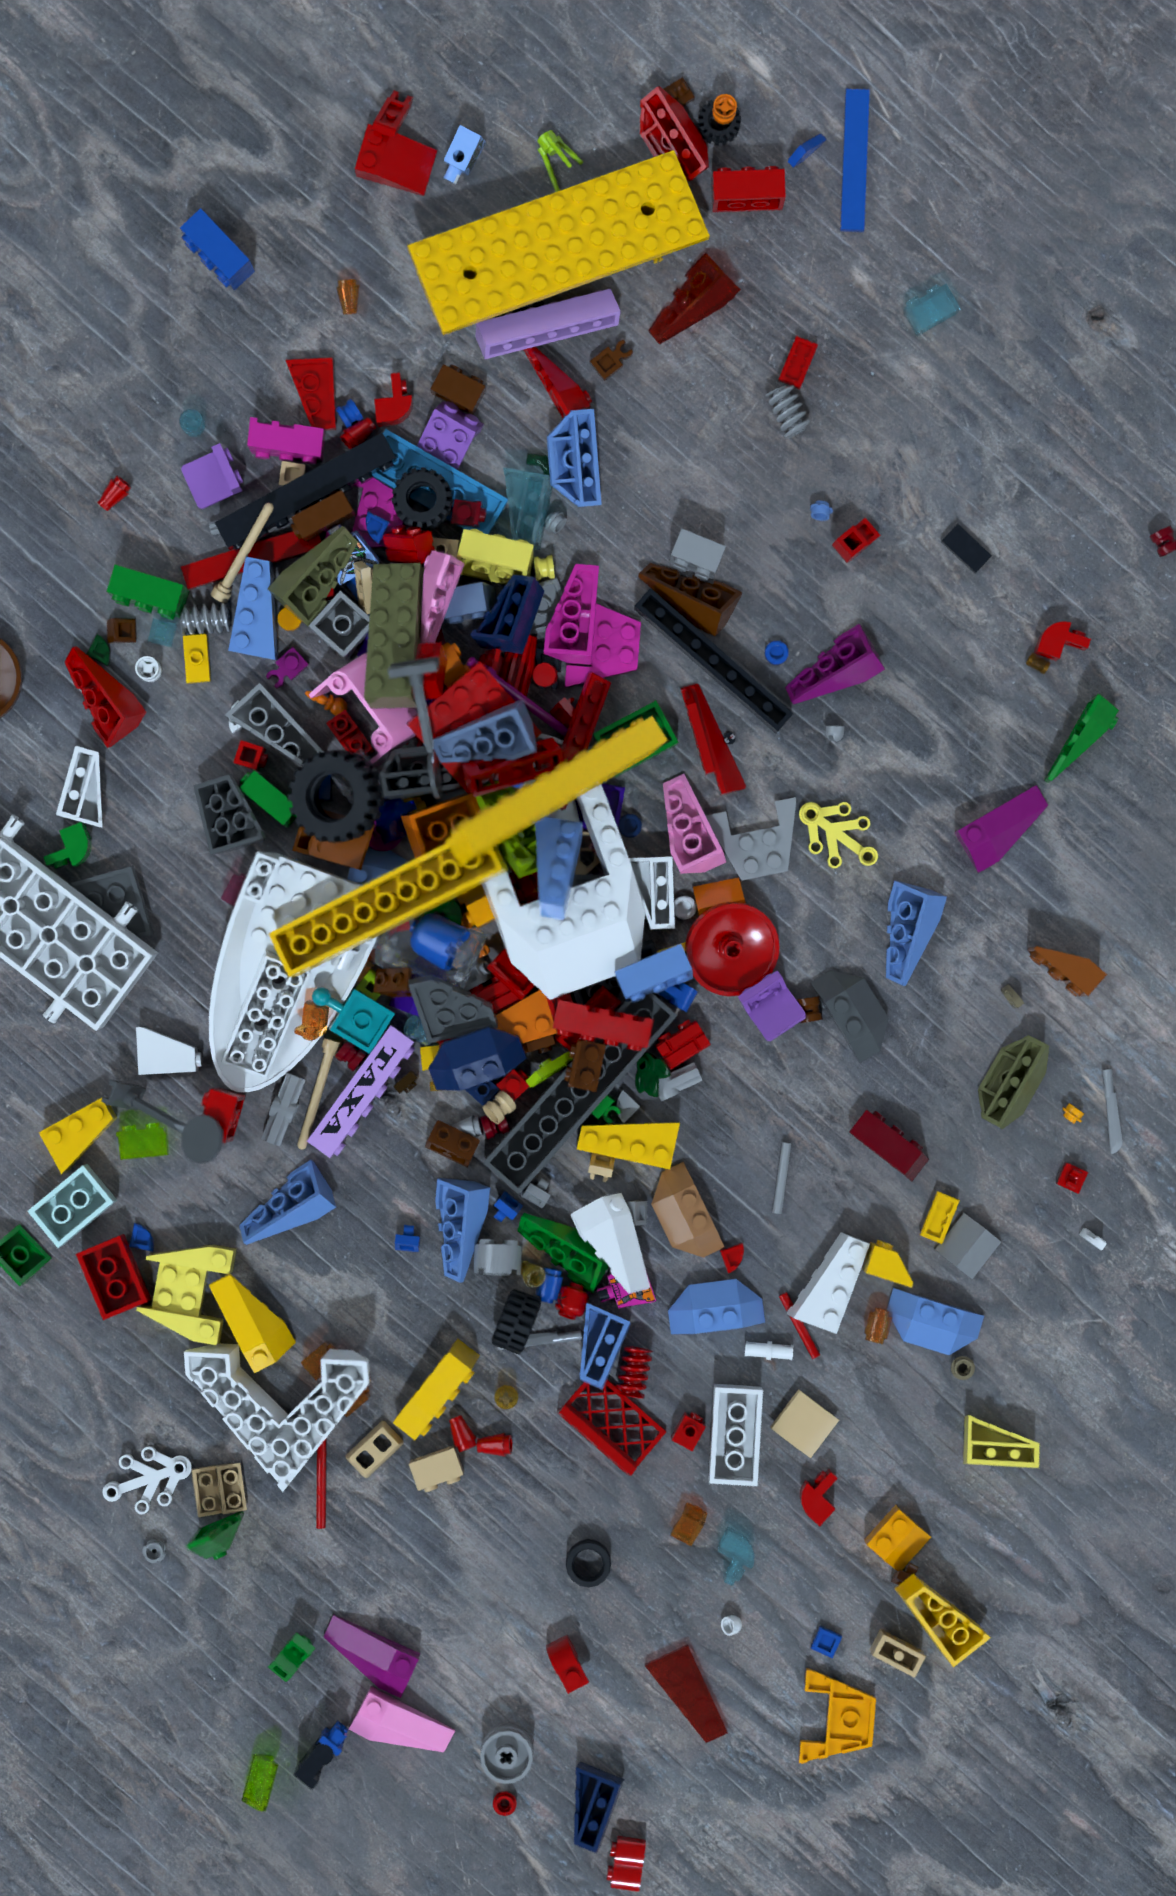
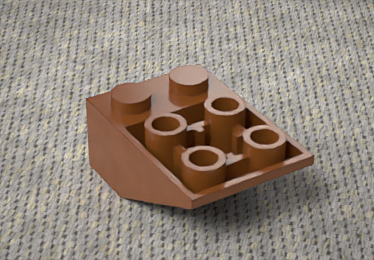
M323 809V811L333 819H342L346 817L345 815H341ZM299 827L292 851L311 858L361 870L374 827L371 830L365 831V835L360 838L338 843L318 841L315 839V836L305 834L304 827Z
M1037 946L1027 949L1031 953L1029 958L1039 966L1041 964L1045 965L1049 969L1047 973L1056 981L1060 980L1067 984L1065 989L1075 997L1089 996L1107 975L1088 958Z

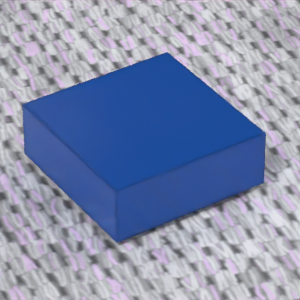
M819 1626L810 1648L833 1658L842 1635Z

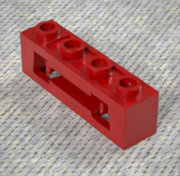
M551 737L536 742V752L515 760H474L464 763L462 768L466 786L473 797H477L537 779L546 772L551 773L564 762L561 748L554 738ZM545 764L548 767L541 770V765ZM488 781L490 782L491 785L486 787L482 786V783Z

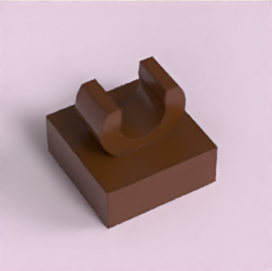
M683 77L663 88L683 107L695 100V96Z
M909 1563V1565L905 1566L904 1571L899 1570L894 1573L891 1582L900 1585L912 1574L916 1575L918 1566Z

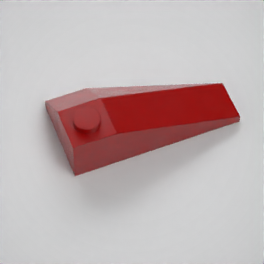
M536 347L523 350L562 419L572 410L591 409L590 403H592L588 392L586 390L582 391L577 383Z

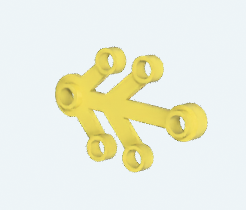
M814 802L805 803L800 808L799 818L802 823L808 825L810 838L808 850L810 853L816 855L823 850V844L819 841L818 836L819 826L826 832L829 852L827 864L830 868L836 869L842 864V859L838 854L837 840L856 853L861 864L871 866L876 863L878 853L873 847L864 848L843 832L854 829L860 831L867 830L870 826V820L867 817L861 816L857 820L830 823L824 817L836 814L842 817L848 816L851 812L850 804L842 802L837 806L821 808ZM841 805L848 807L846 814L840 812L839 808ZM808 810L815 812L814 818L810 819L807 817L806 813ZM859 820H866L867 826L861 828L858 824ZM818 843L820 850L817 852L813 851L811 845ZM865 852L871 853L872 859L870 861L864 860L863 855ZM832 857L838 858L839 864L837 866H833L830 863Z

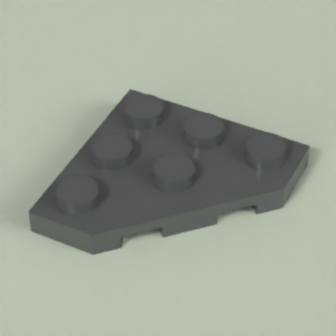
M134 865L68 883L113 918H115L125 902L131 903V907L135 906L138 912L135 913L127 924V929L139 938L154 933Z
M434 975L409 980L408 986L428 1043L459 1037L487 1026L498 1028V1021L492 1003Z

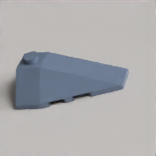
M523 700L502 707L434 738V750L440 763L468 762L469 760L492 761L493 759L515 760L537 751L533 723Z

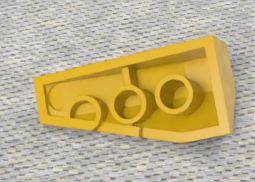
M228 1274L209 1284L242 1353L254 1373L276 1363L296 1343L285 1321L269 1310L266 1304L261 1303L233 1275Z

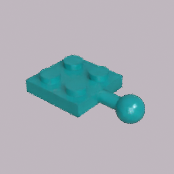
M319 987L312 993V1000L316 1005H327L338 1012L329 1030L369 1054L395 1015L393 1011L353 988L344 1004L332 998L329 990L324 987Z

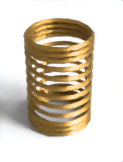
M1032 652L1026 664L1044 675L1051 662L1047 661L1045 664V659H1043L1041 664L1038 661L1036 662V660L1034 661L1037 654L1035 655Z

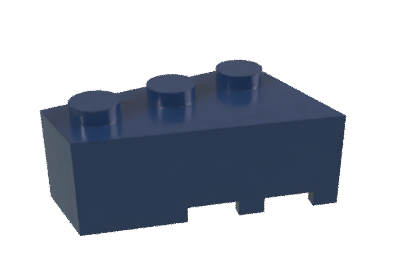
M579 1762L576 1766L574 1845L597 1853L603 1842L625 1779L583 1762Z

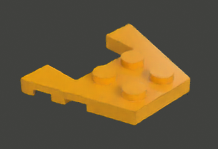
M806 1668L805 1692L829 1693L825 1741L800 1740L798 1762L803 1764L818 1758H828L831 1755L844 1754L872 1747L876 1697L813 1669Z

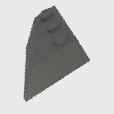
M232 774L193 785L210 855L231 852L266 840V836Z

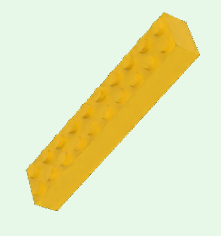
M653 716L645 721L642 717L630 724V727L627 729H620L611 735L612 737L608 740H601L589 751H582L570 762H563L551 773H544L532 784H525L516 790V793L513 795H507L497 801V804L482 809L472 819L469 817L460 822L456 828L450 831L452 836L446 840L447 845L461 866L650 756L668 741Z
M446 843L268 934L288 977H297L507 872L508 869L497 846L461 866Z

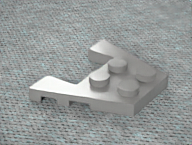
M796 797L774 802L779 826L737 835H731L726 811L705 815L718 842L741 881L788 872Z

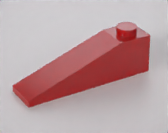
M77 646L72 647L65 660V665L75 687L82 691L85 699L82 703L85 710L89 709L93 716L92 726L107 748L112 747L139 726L146 711L132 692Z

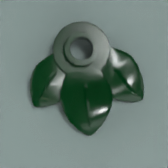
M644 1053L637 1061L638 1071L635 1076V1086L638 1093L645 1091L652 1097H658L659 1079L671 1076L665 1061L657 1059L651 1053Z

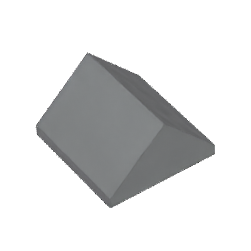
M963 1212L946 1234L943 1243H939L934 1250L973 1279L1001 1241Z

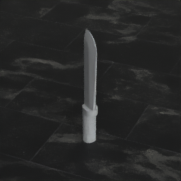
M1103 1069L1110 1153L1114 1154L1122 1146V1133L1116 1100L1117 1096L1113 1088L1112 1069Z
M554 1331L530 1334L525 1347L582 1340V1331L566 1333Z

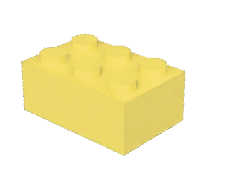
M464 529L457 553V559L465 563L461 575L504 585L508 583L513 575L530 577L533 566L534 545L522 539L515 541L507 539L500 534L489 535L484 534L478 529Z

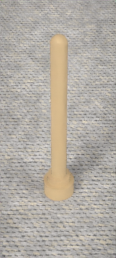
M271 503L264 505L224 580L219 582V584H215L211 591V596L214 599L227 603L231 597V585L274 509Z
M324 1038L321 1047H323L322 1052L324 1056L297 1146L299 1149L303 1150L307 1147V1140L310 1137L332 1059L341 1049L342 1042L329 1038Z

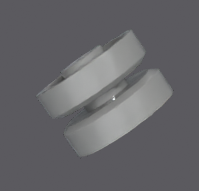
M511 1723L499 1724L490 1729L485 1735L481 1746V1766L487 1776L499 1783H515L524 1778L529 1772L533 1761V1743L529 1734L520 1726Z

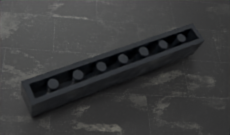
M380 433L216 521L215 525L228 549L239 551L266 503H271L274 509L257 540L269 534L268 530L275 526L277 529L290 523L289 519L292 516L341 490L344 493L349 492L353 489L351 485L359 481L363 484L374 478L372 474L379 470L382 473L390 470L395 466L393 463L397 459L383 433Z
M651 588L635 604L634 610L775 734L794 714Z

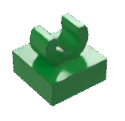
M607 1095L593 1110L592 1114L597 1119L603 1116L604 1120L611 1124L613 1120L608 1116L609 1111L614 1110L617 1114H620L621 1109L617 1106H612L616 1100L611 1095Z

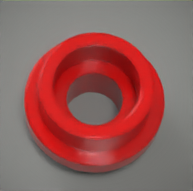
M508 1791L499 1792L493 1799V1808L499 1815L508 1816L516 1809V1798ZM501 1800H508L509 1805L506 1807L500 1804Z

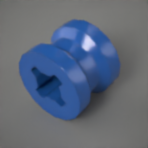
M349 399L346 405L335 408L347 428L352 426L353 422L364 419L352 399Z

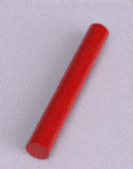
M787 1292L778 1296L786 1311L793 1307L794 1304ZM789 1316L811 1358L815 1359L820 1356L804 1323Z

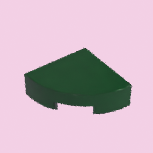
M97 634L86 655L108 667L111 659L110 648L107 642Z

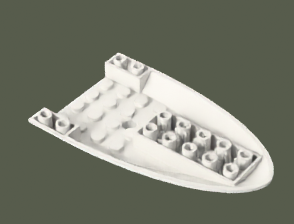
M256 853L226 929L215 970L209 1009V1042L212 1060L218 1076L231 1090L235 1092L260 1090L285 1075L311 1050L338 1013L327 1005H316L312 1000L313 991L319 987H324L329 990L332 998L344 1004L377 939L375 937L357 946L360 949L359 953L354 956L347 971L335 968L331 965V960L297 977H288L268 933L363 885L279 853ZM279 976L285 978V980L279 984H276L272 981L273 979H277ZM261 1018L267 1020L266 1024L262 1026L255 1024Z

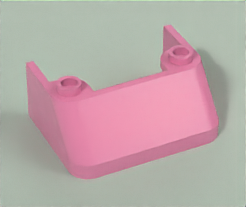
M364 653L332 673L309 696L314 698L330 691L337 695H344L351 689L379 725V728L371 736L372 746L378 753L369 761L374 768L386 761L391 750L402 748L416 736L407 725V722L418 712L417 708L371 709L364 699L367 653Z

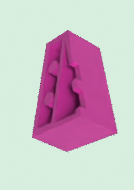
M250 417L247 446L251 453L255 454L256 458L270 459V456H274L286 462H293V458L303 459L302 462L307 464H317V461H323L326 434L324 429L297 424L293 426L279 425V421H271V424L259 423L257 418Z

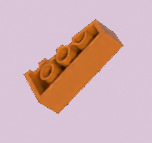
M541 990L496 1015L498 1021V1028L496 1029L518 1035L521 1044L557 1033V1030L553 1028L554 1020L546 996Z

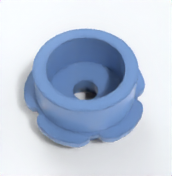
M819 500L810 506L811 517L816 520H828L830 514L833 513V509L829 507V503Z

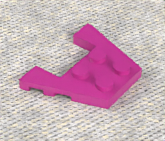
M375 478L363 484L359 481L351 485L363 488L353 531L356 530L371 548H385L383 538L380 544H378L370 537L366 528V516L369 511L389 521L390 524L385 533L390 532L394 526L403 525V521L396 514L392 504L393 490ZM328 531L326 532L325 539L330 536Z
M596 604L591 667L566 665L565 687L585 683L588 673L591 672L602 678H609L637 671L641 622Z

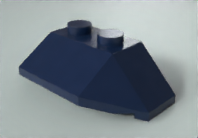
M487 1026L443 1042L428 1069L436 1090L462 1091L508 1074L526 1059V1055L518 1035Z

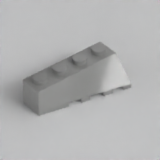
M260 683L225 714L226 717L300 765H302L306 758H312L313 754L324 752Z

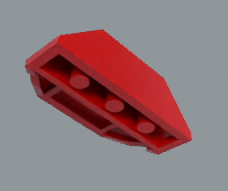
M657 86L640 100V135L654 157L674 150L686 180L692 181L709 167L707 144L683 105L660 86Z

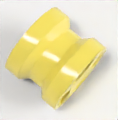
M547 555L546 558L533 557L536 580H541L543 577L554 579L552 555Z

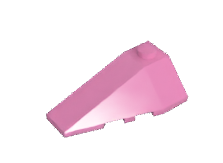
M432 550L431 555L427 556L424 563L420 643L436 642L465 564L451 555Z

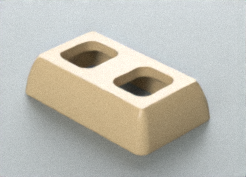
M381 1421L345 1457L364 1478H368L404 1444V1441L385 1421ZM380 1434H384L391 1441V1446L384 1452L380 1451L374 1444V1440ZM364 1450L374 1458V1462L368 1468H363L356 1460V1457Z

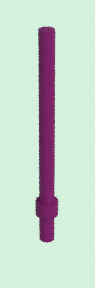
M470 657L467 665L472 667L478 660ZM485 666L515 701L523 700L527 710L562 736H566L568 728L496 675V671L490 666Z

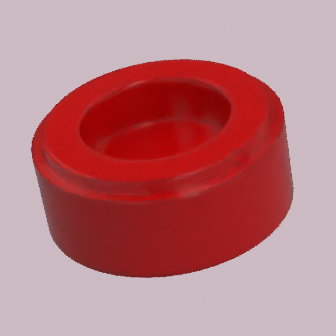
M548 663L538 664L533 670V680L542 687L552 686L557 680V670Z

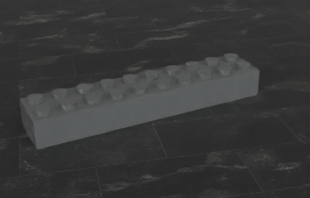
M653 993L645 995L644 999L632 1003V1000L625 1002L617 1011L619 1013L653 1019L648 1048L677 1017ZM595 1037L594 1043L606 1045L597 1091L593 1092L568 1087L569 1082L564 1081L565 1070L483 1164L519 1195L648 1048L642 1047L641 1051L627 1049L628 1044L618 1042V1047L604 1044V1039Z

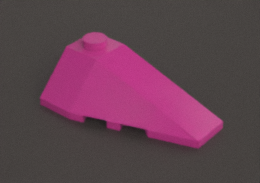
M575 564L552 619L546 628L544 654L566 663L591 665L599 566Z

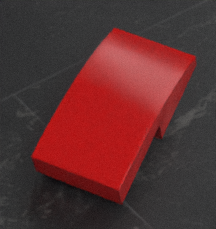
M343 710L326 723L346 751L357 753L363 756V759L375 751L346 710Z

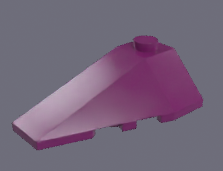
M860 624L838 636L833 641L835 645L827 653L822 652L817 656L819 660L811 668H805L785 687L793 705L866 682L885 670L878 653Z
M333 1615L324 1635V1638L379 1689L401 1698L419 1660L420 1653L336 1615Z

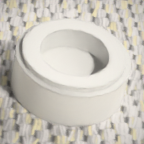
M680 896L674 901V914L679 919L686 920L695 914L696 903L691 897Z

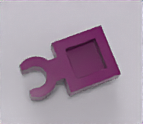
M292 647L275 662L279 669L269 671L266 678L269 680L272 676H278L279 681L274 685L278 689L284 684L285 677L288 676L292 681L309 664Z

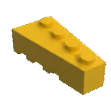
M680 1122L582 1125L577 1150L670 1169Z

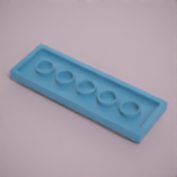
M385 429L383 435L397 461L393 463L395 465L393 468L383 473L379 470L372 474L373 477L389 487L395 488L396 481L398 479L401 480L402 474L405 472L408 474L414 468L421 470V467L427 470L433 469L437 474H441L448 483L453 495V506L454 499L470 502L482 501L483 508L487 509L485 522L480 523V528L457 526L466 530L478 529L484 534H490L509 500ZM419 487L409 497L429 510L435 505L437 500L436 493L429 487ZM452 512L450 516L448 515L446 517V519L450 522L452 519Z

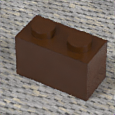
M443 364L430 389L431 394L446 402H451L459 409L474 415L486 392V386L483 385L484 381L473 375L470 378L462 374L463 370L455 365L450 364L448 367Z

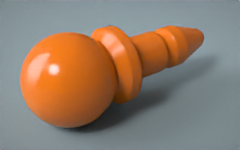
M306 691L305 695L310 698L309 694L312 691ZM331 694L328 698L324 695L310 698L312 701L324 705V710H329L335 716L343 710L347 711L348 708L347 702L343 698H334Z

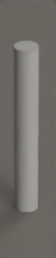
M782 1142L772 1211V1213L782 1214L791 1143Z

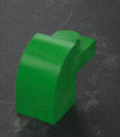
M80 822L59 830L65 849L44 856L47 866H54L55 869L68 865L67 861L70 860L72 866L78 867L87 860L92 847L91 838L85 823Z
M296 1632L276 1655L268 1668L287 1682L316 1648L306 1636L299 1635Z

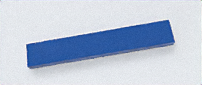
M846 89L840 231L864 232L870 93V90Z

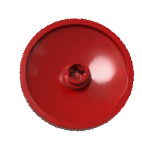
M725 902L709 908L696 919L686 938L685 954L691 965L693 977L701 986L718 995L739 996L746 988L753 987L762 981L766 975L772 974L779 957V938L771 920L759 909L742 902Z

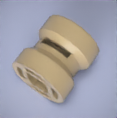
M499 1091L493 1101H489L483 1106V1111L495 1124L502 1122L507 1113L510 1114L516 1109V1104L504 1091Z

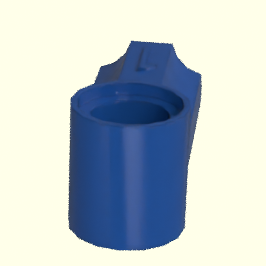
M684 983L668 987L657 994L668 999L669 1003L687 1012L698 991Z

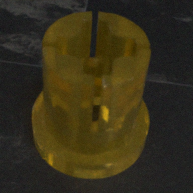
M503 1385L495 1392V1402L502 1409H511L517 1404L518 1392L510 1385ZM505 1391L509 1397H513V1399L509 1400V1404H504V1400L499 1398L503 1397Z

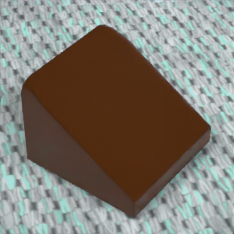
M112 618L107 620V642L112 644L136 643L135 619Z

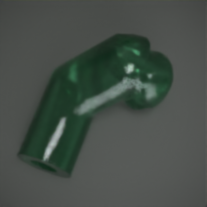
M527 453L526 465L540 466L542 471H544L543 477L550 480L548 456Z

